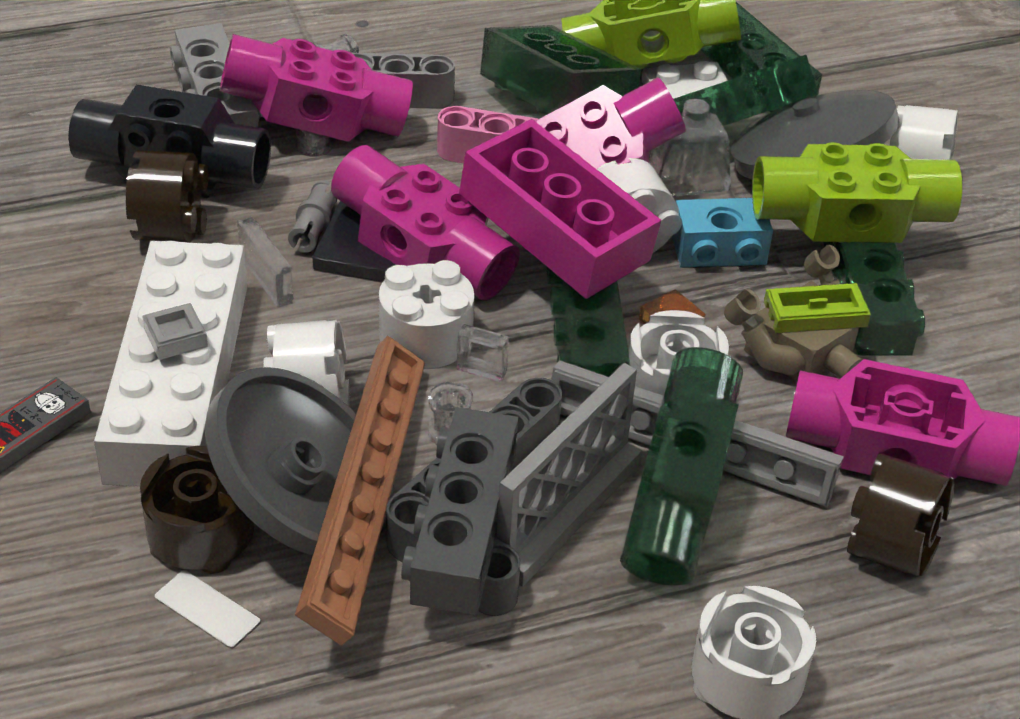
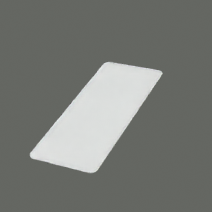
M186 570L177 574L155 594L156 599L228 647H234L260 623V618Z

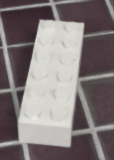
M150 241L94 440L102 485L140 486L145 471L158 458L169 453V458L173 459L186 455L187 447L207 446L205 438L207 411L214 397L228 383L247 292L244 245ZM191 303L206 332L208 347L159 360L145 332L142 316Z

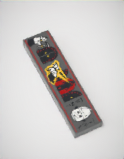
M55 377L0 413V473L91 413L89 400Z

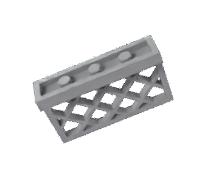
M623 363L500 482L496 538L511 546L518 553L521 560L520 586L523 587L641 464L642 450L628 443L637 375L636 368Z

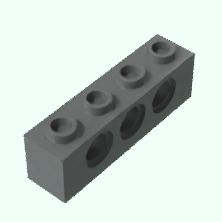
M455 407L450 428L441 427L436 450V457L441 459L439 466L430 465L426 480L425 496L430 497L428 505L419 504L416 512L414 537L418 538L416 547H406L402 563L401 578L402 580L410 581V605L478 615L497 535L500 482L512 471L516 456L518 416Z

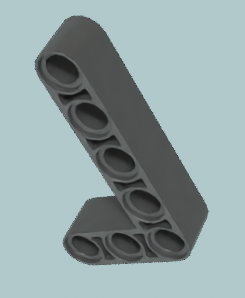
M547 378L528 379L489 411L518 416L516 456L512 470L560 425L562 390L552 380ZM436 458L392 496L387 503V548L389 553L402 563L406 547H416L418 538L414 537V522L419 504L428 505L430 497L425 496L430 465L439 466L441 459ZM498 538L495 539L478 611L489 616L507 614L514 609L518 602L521 560L518 553L511 546Z

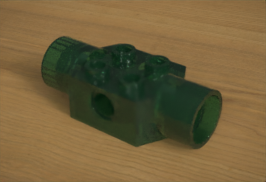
M691 347L680 350L673 357L620 556L622 566L641 579L662 585L678 586L688 584L695 578L703 541L717 498L739 406L736 403L743 378V369L740 364L725 353L709 348Z

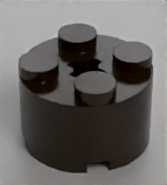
M136 151L132 158L140 160L138 168L129 167L126 182L127 219L136 220L138 231L130 230L132 238L143 241L190 243L195 235H204L207 225V214L205 208H201V191H206L208 187L209 173L207 164H198L194 153Z
M207 446L187 447L186 455L173 459L169 458L168 453L154 461L145 471L140 483L146 536L152 556L183 569H201L210 574L226 570L230 566L231 560L237 557L249 544L254 532V522L236 505L220 482L209 457Z
M880 453L871 471L870 482L872 484L870 488L860 486L855 495L851 516L858 518L859 523L855 525L851 533L847 552L907 574L923 576L930 566L941 540V537L937 536L942 519L947 521L954 492V478L944 475L942 472Z

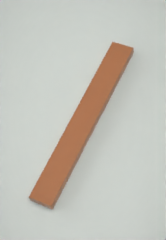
M389 336L377 345L295 612V616L341 646L354 636L386 514L387 503L392 492L425 366L423 360Z

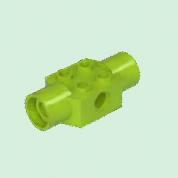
M603 0L590 13L561 18L564 43L571 72L607 65L616 69L639 70L653 62L664 60L668 63L683 61L687 56L695 55L702 47L741 40L736 0Z
M834 142L808 144L800 157L759 156L756 159L753 172L752 204L755 218L791 220L812 241L902 243L913 222H954L958 216L962 200V175L956 160L911 159L898 147L880 143L870 145H842Z

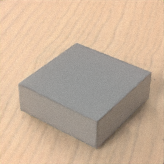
M191 303L142 316L145 332L159 360L208 347L206 332Z

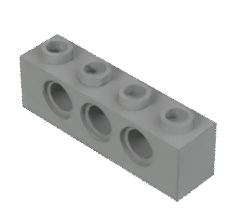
M222 23L176 29V46H170V56L173 69L178 70L181 91L219 98L235 124L259 128L257 108L251 99L220 92L223 69L230 44Z

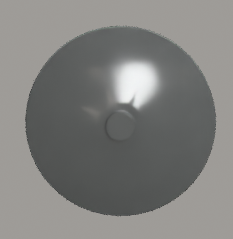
M845 90L812 96L783 106L751 123L734 139L731 145V154L736 170L741 175L753 179L755 162L759 156L800 157L808 144H826L831 142L842 145L884 144L893 136L899 126V116L895 101L889 95L879 91Z
M271 367L246 370L233 377L214 397L209 406L205 421V438L209 457L227 493L248 518L281 543L305 554L313 555L356 413L322 385L298 373ZM394 484L390 495V499L392 498V496L395 495ZM386 514L381 533L386 529Z

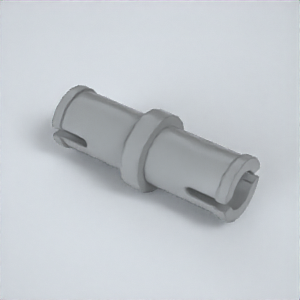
M321 180L316 182L311 189L308 199L304 200L297 209V221L289 232L288 242L292 248H295L299 238H301L303 241L298 249L299 252H310L315 248L320 233L326 230L332 218L331 210L338 199L333 196L331 189L328 194L325 193L329 181Z

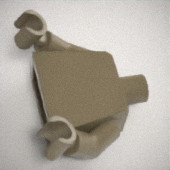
M827 245L820 252V257L817 250H814L806 257L804 262L805 271L811 277L819 278L821 285L840 284L839 279L834 280L831 272L840 262L839 252L834 246ZM810 281L801 287L821 285H817L813 281ZM750 289L743 290L725 307L724 315L726 320L734 325L742 324L744 328L741 332L746 341L744 351L756 358L763 369L785 374L795 381H798L800 370L820 375H827L832 372L837 377L842 378L863 360L853 353L859 328L775 333L773 328L774 320H770L768 314L769 308L765 307L760 310V299Z

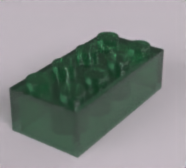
M553 25L491 27L484 30L480 75L494 82L496 88L508 90L515 94V99L529 102L536 106V111L540 113L550 114L603 85L621 96L639 87L641 69Z

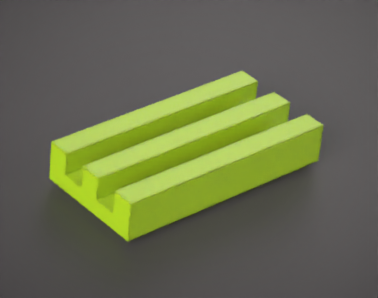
M857 283L766 289L764 304L766 308H769L770 320H774L773 328L775 333L868 327L871 314Z

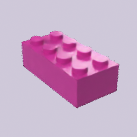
M533 119L465 152L459 194L584 298H589L651 260L662 220Z

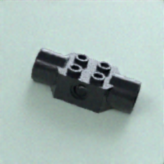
M136 84L123 105L90 99L80 100L73 110L69 124L68 140L73 157L112 164L125 183L127 182L129 167L138 168L140 160L132 158L138 150L194 153L198 164H207L208 187L206 191H201V197L205 198L209 197L217 183L259 189L263 185L269 169L271 157V137L269 131L264 128L235 124L220 99L216 97Z

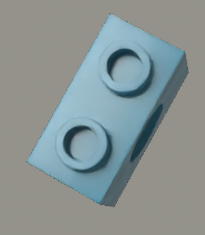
M752 198L676 200L679 216L682 219V226L676 234L672 235L680 268L767 265L773 228L770 220L755 218Z

